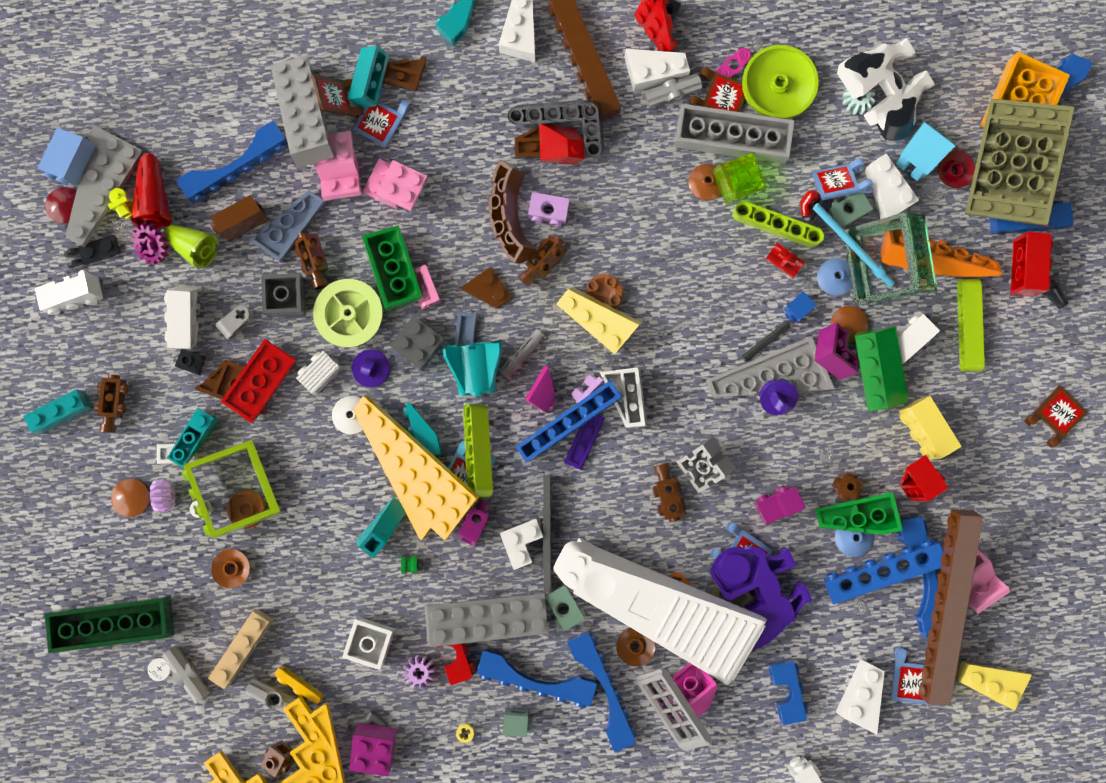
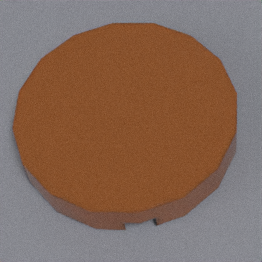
M249 490L237 492L227 504L228 519L232 523L266 511L265 500L261 495ZM260 521V522H258V523H255V524H253V525H250V526H248V527H245L244 529H249V528H252V527H256V526H257L258 524H260L262 521Z

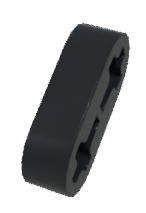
M819 196L818 200L814 202L813 207L819 203L828 213L830 199L822 200L821 196ZM812 207L809 224L821 228L825 221Z

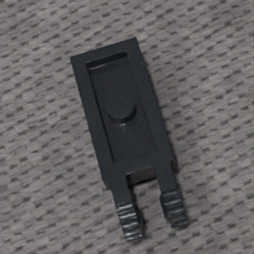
M115 235L89 242L85 248L77 246L78 248H71L63 252L65 257H72L80 254L81 259L67 262L68 268L88 265L121 254Z

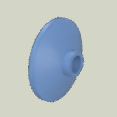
M834 258L825 261L820 266L817 280L824 292L833 296H839L847 293L853 287L855 273L848 262ZM835 273H839L841 278L837 279Z
M836 530L835 532L836 545L845 555L851 557L862 556L872 547L873 534ZM855 534L859 536L858 541L853 540Z

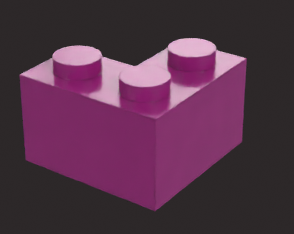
M834 323L819 330L814 361L839 380L857 374L860 362L859 356L848 348L850 332L840 324Z
M782 485L774 489L775 493L770 496L767 493L757 498L758 501L753 503L765 525L784 516L789 517L806 508L796 486L789 487V485Z

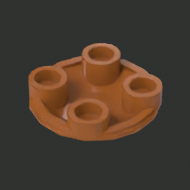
M599 274L588 282L586 294L615 309L623 298V287L616 277L609 274Z
M854 306L839 308L832 315L830 322L831 325L838 323L850 332L848 343L856 342V332L868 329L866 315L862 310Z
M125 479L119 482L111 494V503L114 510L125 517H135L143 514L149 503L148 486L136 479Z

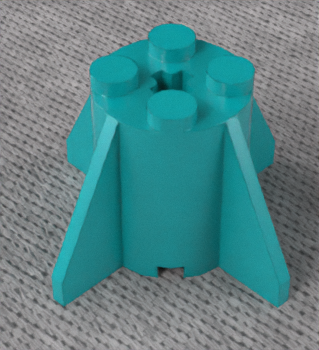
M501 340L477 342L474 344L445 345L443 356L457 382L459 396H468L470 393H472V396H482L484 391L487 394L497 392L496 373L502 354Z

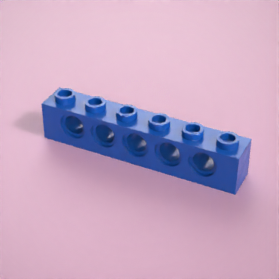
M610 380L515 447L526 463L530 462L625 397L615 380Z
M927 539L922 541L919 546L913 547L911 545L902 548V552L884 554L883 558L879 560L869 559L864 562V565L858 567L852 565L845 568L844 572L829 573L826 575L827 578L823 580L834 605L939 569L942 565L941 556L943 551L937 540ZM920 553L927 554L926 560L922 562L917 561V557ZM905 559L908 561L905 568L898 567L900 560ZM887 566L889 567L888 573L884 575L879 574V569ZM869 573L870 578L867 581L860 580L861 574ZM849 579L851 580V585L849 587H842L841 582Z

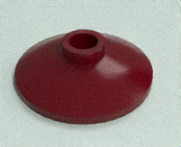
M950 151L938 163L939 178L948 187L962 188L973 179L975 171L974 162L963 151ZM951 168L956 170L955 174L952 173Z

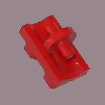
M779 243L775 244L765 258L792 278L796 276L805 263Z

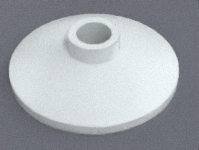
M347 396L335 404L332 411V419L334 425L341 432L356 434L363 430L353 411L361 398ZM349 411L353 412L352 418L347 417Z

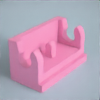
M423 265L414 269L422 294V298L418 300L421 309L424 310L441 303L427 266Z

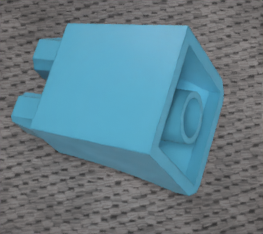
M924 120L900 153L901 156L896 165L905 170L912 163L916 168L910 173V176L918 181L925 174L928 175L955 147V144Z

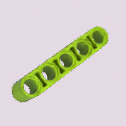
M747 201L739 202L732 213L733 218L740 223L809 248L818 246L824 239V233L818 227ZM738 209H745L746 215H740ZM756 215L763 216L764 222L757 221ZM774 221L780 222L782 228H776ZM793 227L797 228L799 235L793 234L791 229ZM810 234H814L817 237V242L810 239Z
M959 279L957 283L958 307H960L958 308L960 370L962 372H982L985 365L982 283L980 279Z
M466 403L463 409L467 486L479 497H490L493 492L488 408L485 404Z

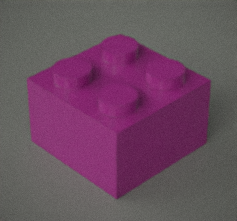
M358 723L353 734L349 771L389 777L394 759L397 728Z

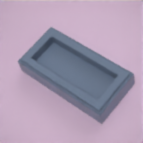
M458 312L455 345L474 344L477 314Z

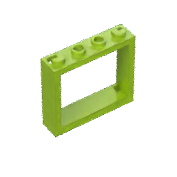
M252 440L183 465L185 469L182 471L185 482L189 481L192 487L188 491L192 501L197 500L199 507L195 508L199 519L204 518L206 525L202 526L206 537L211 536V539L214 540L280 514V509ZM247 450L269 510L215 530L192 470Z

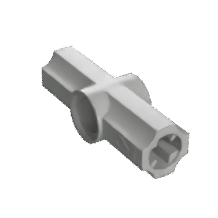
M696 73L679 80L673 78L665 81L661 86L644 91L647 106L651 108L665 102L673 103L674 100L679 101L686 95L702 90L700 77Z
M178 645L162 655L173 672L172 676L175 682L180 687H184L195 704L211 693L200 678L198 668L195 669V664L188 661Z
M254 677L249 682L244 693L264 703L269 709H276L284 714L286 713L283 708L297 699L285 693L281 688L272 687ZM272 694L279 696L280 701L278 703L272 701Z

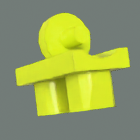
M120 188L113 189L109 194L112 203L107 204L110 210L116 211L120 218L125 217L126 220H130L133 199L128 197L124 190Z

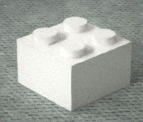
M361 617L356 618L342 658L380 670L384 666L395 628Z

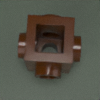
M849 472L839 474L833 481L832 487L834 488L832 492L838 494L837 498L847 502L849 499L856 500V497L861 495L863 489L861 486L862 481L857 479V475ZM851 483V487L848 490L847 485Z
M282 740L270 746L265 751L264 759L260 766L274 777L287 773L292 766L291 761L293 757L290 754L292 748Z

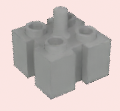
M714 436L677 461L685 474L689 472L693 478L690 482L698 493L724 479L736 469L728 456H722L720 453L722 447Z

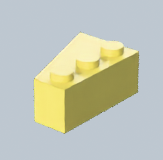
M961 662L956 672L955 680L1015 711L1032 675L1018 670Z

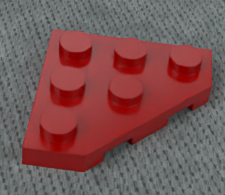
M641 0L634 14L636 21L644 28L647 36L654 42L658 51L674 52L677 48L676 39H672L671 30L674 28L671 14H667L666 4H668V0Z

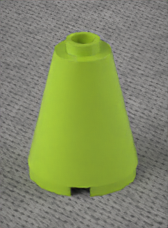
M170 225L163 232L166 233L165 239L170 241L168 244L196 269L208 267L217 254L215 248L216 245L219 246V241L212 233L178 225Z

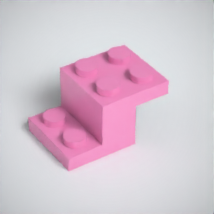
M351 131L329 134L334 158L315 163V168L321 180L323 201L360 196L359 166L354 153Z
M378 159L363 190V194L395 209H398L400 206L412 212L428 177L394 160L389 164Z
M979 550L977 551L968 603L977 614L1010 593L1009 587L995 575L991 561Z

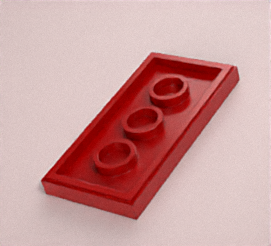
M264 339L220 402L254 424L298 360L267 339Z

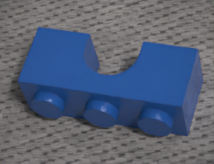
M791 659L767 663L772 684L775 686L787 685L789 688L788 697L783 701L776 702L780 722L783 725L807 721L806 714H808V708L802 700L804 689L802 683L798 682L797 675H800L798 664L794 663Z

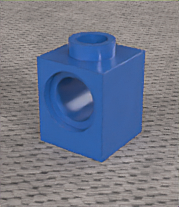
M803 291L783 310L786 312L785 316L790 321L797 323L816 304Z

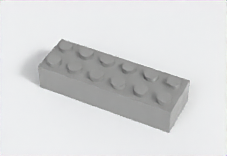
M304 55L270 65L290 155L296 167L299 168L334 158L324 112L320 110L311 78L314 71L308 56Z
M681 104L674 147L785 164L790 157L794 120Z
M542 593L425 605L427 644L429 647L548 634L545 594Z

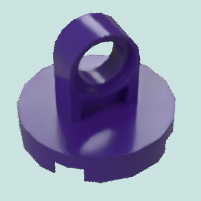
M373 349L364 350L359 353L352 364V374L355 380L361 385L370 388L385 383L391 370L387 357L380 351Z
M779 378V380L773 382L772 380L768 381L759 392L762 408L772 415H786L798 402V392L795 385L784 378Z

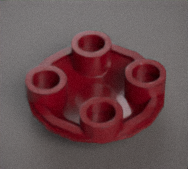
M59 187L47 196L45 210L53 221L61 224L69 223L76 190L69 187Z

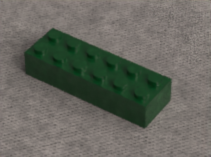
M171 596L45 613L48 653L162 639L175 635Z

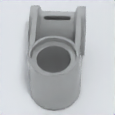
M237 306L220 319L216 327L228 341L232 340L253 321L254 313L249 308ZM241 312H245V313H244V316H245L244 319L241 318V317H242Z

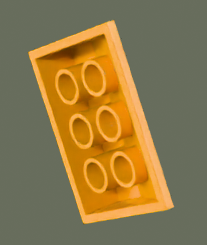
M1017 52L1008 60L992 99L1057 105L1070 75ZM989 106L980 124L982 127H985Z

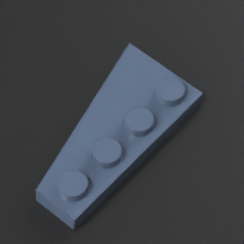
M308 190L292 203L290 208L284 213H280L272 223L263 227L262 231L256 236L251 237L249 241L281 263L295 245V241L298 239L297 235L306 230L326 202Z

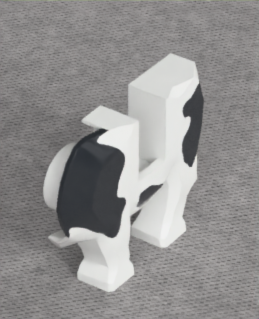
M908 39L891 45L881 44L870 51L858 53L844 60L838 67L837 74L853 99L866 94L879 83L887 97L864 114V117L870 126L877 124L881 136L889 141H898L911 134L916 124V105L921 98V94L923 91L935 86L927 71L916 74L905 84L902 76L893 69L892 63L894 60L903 61L915 54V50Z

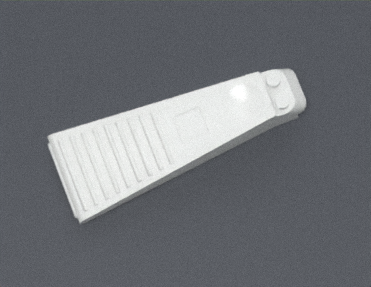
M578 538L577 541L568 542L554 565V572L565 585L574 590L573 593L727 685L732 680H735L766 627L764 624L767 619L761 615L598 548L582 538Z

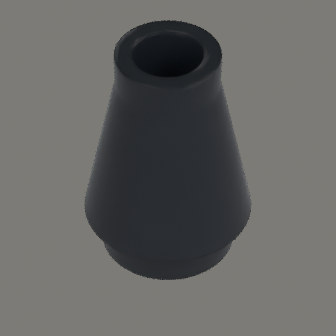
M1051 280L1049 291L1042 294L1056 305L1058 309H1061L1069 302L1063 293L1060 283Z

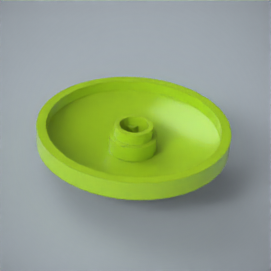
M772 45L757 52L748 62L742 77L743 93L750 107L761 116L792 119L806 111L817 94L819 84L818 73L812 60L801 50L788 45Z

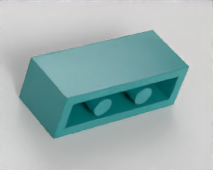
M377 45L361 48L347 100L362 108L376 106L390 56Z
M75 389L27 413L23 417L31 433L43 434L93 407L85 391Z

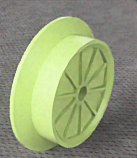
M342 279L326 286L318 295L313 309L314 323L319 333L328 342L340 347H355L370 340L378 331L383 314L382 304L376 292L366 283L355 279Z

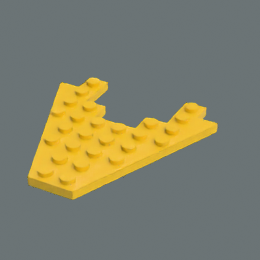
M302 696L298 697L286 705L283 710L304 739L303 743L290 751L291 756L300 769L279 783H346L328 702L312 712ZM223 750L204 762V765L214 778L209 783H268L261 772L244 782Z

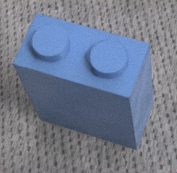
M56 128L37 169L45 172L43 176L55 181L57 178L56 181L68 186L71 183L77 186L96 145L82 136Z

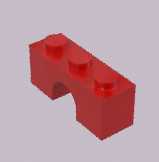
M468 644L447 645L456 651V659L444 666L450 686L473 678V672L476 671L473 660L469 661L467 655L470 652Z

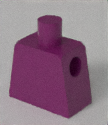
M479 500L476 509L471 507L458 533L459 540L476 547L489 519V515L486 514L490 506L489 503ZM479 518L480 522L474 523L473 519Z

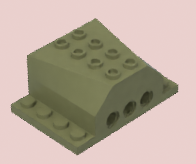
M991 98L965 215L1048 226L1075 107Z

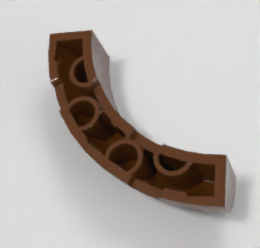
M499 160L492 177V195H489L491 227L494 236L498 238L502 246V251L514 263L520 264L529 260L537 250L526 239L518 219V192L525 172L508 162Z

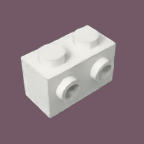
M804 756L793 758L787 766L796 783H822L819 778L822 776L819 769L811 760L807 761Z

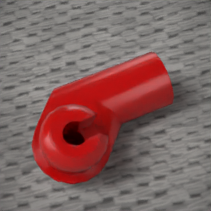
M807 191L800 200L802 218L811 216L810 204L818 200L819 193L817 191Z

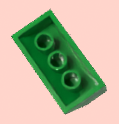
M399 225L362 235V243L385 313L403 308L421 299L422 294Z
M896 326L856 332L855 339L868 411L888 409L909 402Z

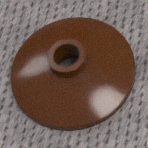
M629 627L619 635L616 650L620 659L627 665L642 666L652 659L655 653V642ZM633 642L639 643L637 649L632 648Z

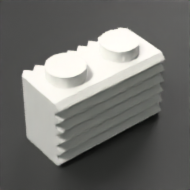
M324 351L321 353L317 352L311 358L313 362L308 367H302L298 371L299 376L296 378L315 396L342 369Z

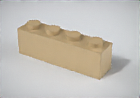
M259 609L252 611L208 679L223 689L231 686L274 619Z

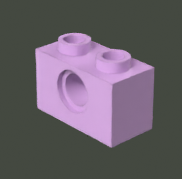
M532 192L528 219H532L531 221L534 223L550 222V225L560 227L561 224L565 225L570 199ZM546 207H551L554 211L551 214H546L543 210Z

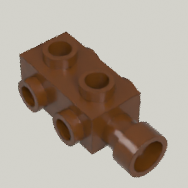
M302 232L297 235L298 239L295 241V252L300 257L302 263L301 270L306 277L312 278L313 290L325 288L328 286V283L322 273L329 268L317 233L309 234L308 232Z
M557 235L554 238L548 236L546 240H542L537 251L527 260L525 264L528 267L525 272L522 271L518 279L528 287L534 282L533 279L536 275L544 279L568 251L563 245L564 241Z
M108 374V378L102 377L101 382L99 381L97 384V392L100 393L99 401L95 402V412H98L97 416L103 417L99 432L116 433L117 425H115V418H123V414L126 411L124 400L125 395L128 393V385L126 384L127 380L120 379V375Z
M669 463L653 466L655 474L658 475L659 481L655 482L656 486L652 487L655 498L659 497L660 505H657L659 516H663L665 520L669 519V522L681 520L680 516H684V511L686 510L685 501L680 499L679 492L682 491L679 480L676 481L675 477L670 478ZM666 486L671 487L672 490L670 493L665 492ZM671 505L676 506V510L674 512L670 511Z

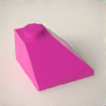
M546 365L525 398L527 403L544 413L547 410L552 411L557 402L554 400L555 392L549 368Z
M688 663L672 679L697 717H699L711 706L718 685L708 673Z

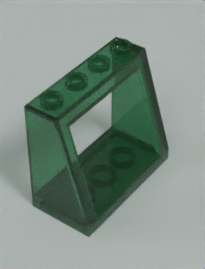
M904 212L845 229L864 250L862 237L902 228L911 283L910 288L872 295L867 264L844 241L847 248V262L850 267L849 276L853 286L852 295L855 304L866 305L937 291L925 215Z

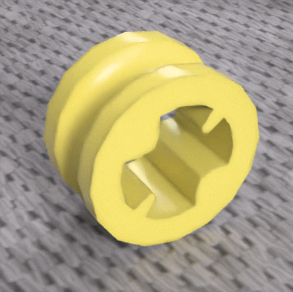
M467 723L461 724L456 732L457 739L462 743L470 742L474 736L472 725ZM463 728H466V731L467 729L470 730L468 738L460 735Z

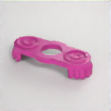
M747 48L739 49L734 55L729 56L725 63L716 69L715 72L729 78L739 73L743 66L751 59L750 50ZM729 61H738V69H731L729 67Z

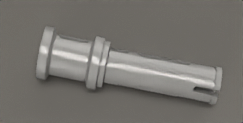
M535 329L514 355L509 356L508 361L502 368H498L497 371L508 381H511L512 375L522 368V363L545 338L544 334Z

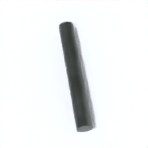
M787 321L782 323L741 357L747 362L790 328V324Z

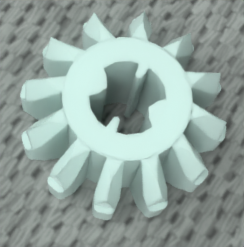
M847 89V92L843 94L845 100L842 105H848L846 111L853 109V115L857 112L863 115L875 103V99H873L875 92H870V90L860 96L859 100L858 97L853 99Z

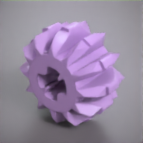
M164 479L153 481L150 486V500L153 510L157 512L173 510L176 505V492L173 482Z
M416 655L415 661L410 658L408 660L410 665H404L403 667L408 671L403 673V677H409L406 684H409L411 681L414 682L412 685L413 689L416 688L417 684H419L420 689L424 688V683L430 686V680L436 678L434 674H431L436 672V667L430 668L433 661L431 660L426 663L427 656H424L422 661H420V656ZM418 668H420V671H424L421 677L419 674H415Z

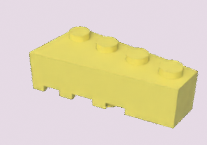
M574 287L568 289L557 303L561 309L614 354L620 350L642 324V321L628 316V314L620 312Z

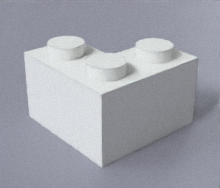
M537 518L500 532L514 570L532 563L526 544L543 538Z

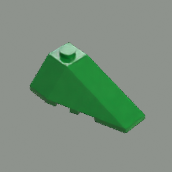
M893 492L816 509L820 528L879 535L903 531L896 497Z

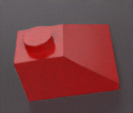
M539 124L541 162L575 165L585 159L584 140L575 128Z

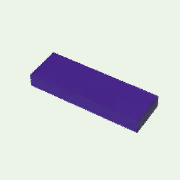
M597 415L579 428L564 463L579 470L582 469L605 420L604 417Z

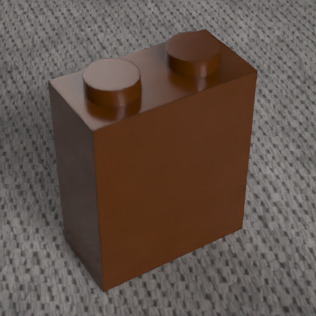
M252 195L210 216L213 222L211 227L214 232L229 242L269 221L261 204Z

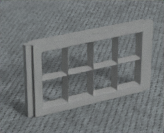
M662 667L635 677L637 684L679 748H682L684 751L712 744L711 736L667 669L665 670ZM660 680L664 682L669 691L664 690L659 682ZM650 683L654 685L659 694L654 693L649 685ZM669 695L674 697L679 706L673 704ZM658 698L663 699L668 709L663 707ZM678 710H682L689 721H685ZM671 712L678 722L677 724L673 722L668 713ZM688 725L693 726L698 736H694ZM679 727L682 728L688 738L684 739L678 730Z

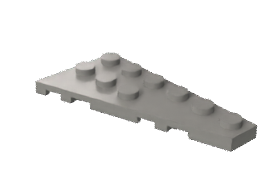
M93 125L89 141L94 143L96 147L79 181L65 236L84 248L109 210L107 204L112 203L109 198L110 192L115 188H123L144 154L143 150Z
M812 336L705 380L713 398L759 395L764 384L770 380L772 382L779 380V378L791 381L795 385L797 392L835 389L827 370L814 361L816 345Z

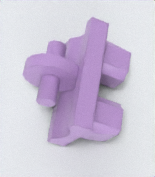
M589 374L584 380L588 389L583 392L578 387L572 392V396L576 400L575 402H580L605 384L603 379Z

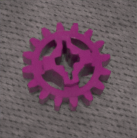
M146 222L136 226V230L131 232L134 235L130 238L134 242L131 247L136 248L135 255L140 254V260L145 259L146 264L152 263V265L164 261L169 256L167 251L171 250V248L167 246V243L170 241L165 239L166 233L160 232L161 227L155 228L154 223L149 225Z

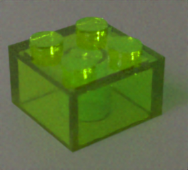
M753 152L722 163L712 170L725 205L757 194L767 188Z

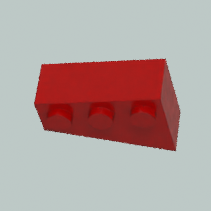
M926 454L905 468L906 472L903 473L904 477L901 478L899 483L910 501H930L948 489V486L945 484L947 483L945 477L937 472Z

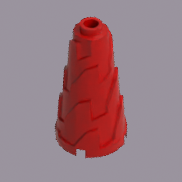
M146 153L143 154L140 162H138L131 221L134 226L148 222L149 225L154 223L155 228L161 227L162 229L170 226L172 216L169 210L167 193H165L164 180L161 175L160 161L154 154Z

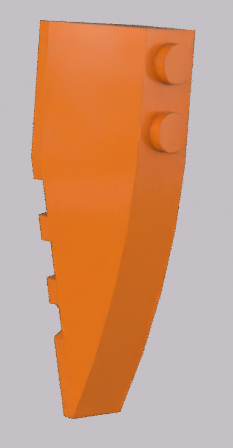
M889 223L886 226L880 252L882 262L889 266L895 265L909 271L914 270L956 277L999 276L1002 273L1000 264L996 260L978 253L971 255L965 248L957 246L955 249L946 245L947 241L939 239L937 242L929 239V234Z

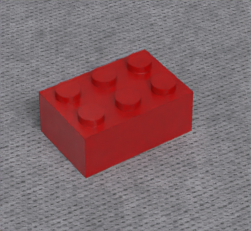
M1028 231L1013 240L1010 295L1034 297L1049 291L1051 286L1049 274L1052 267L1050 254L1053 248L1052 233Z

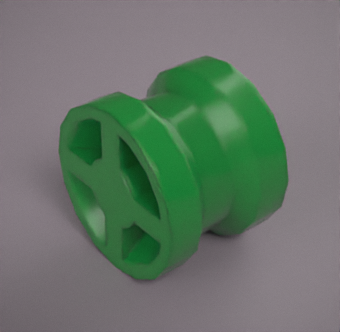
M402 555L401 574H407L408 572L418 574V555H413L412 557Z

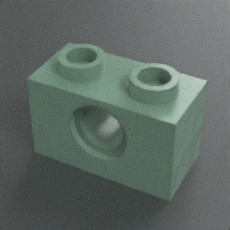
M859 192L844 196L845 200L841 202L836 200L831 203L828 214L842 228H845L869 214L873 208L864 193ZM844 206L850 207L852 212L847 213Z
M565 584L545 595L546 607L549 612L553 610L556 615L554 621L559 629L563 627L564 631L585 620L583 613ZM566 603L569 606V610L566 613H560L557 609L559 604Z
M505 707L503 736L527 737V731H531L532 715H528L529 709Z

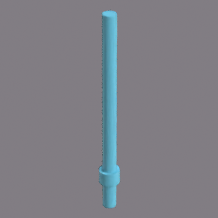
M819 203L813 207V210L873 270L872 273L878 279L881 278L888 287H892L895 284L886 273V269L882 265H878Z

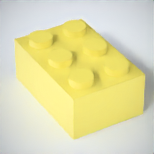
M931 396L919 398L899 410L901 421L908 425L911 430L910 435L912 439L918 441L921 446L920 451L922 455L926 454L929 460L942 459L962 447Z

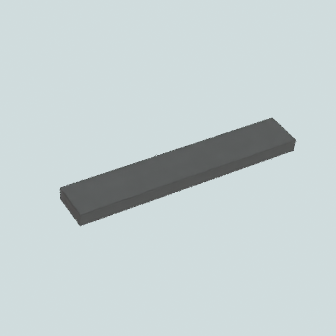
M543 475L544 593L551 592L550 475Z

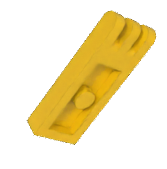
M280 666L274 673L281 684L291 686L293 692L298 696H305L315 704H318L324 698L323 693L285 666Z

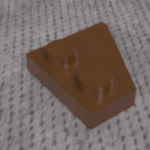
M421 56L420 59L412 61L404 59L399 62H388L382 83L417 92L427 61L426 57Z
M535 127L529 130L528 133L515 138V159L540 158L539 127Z

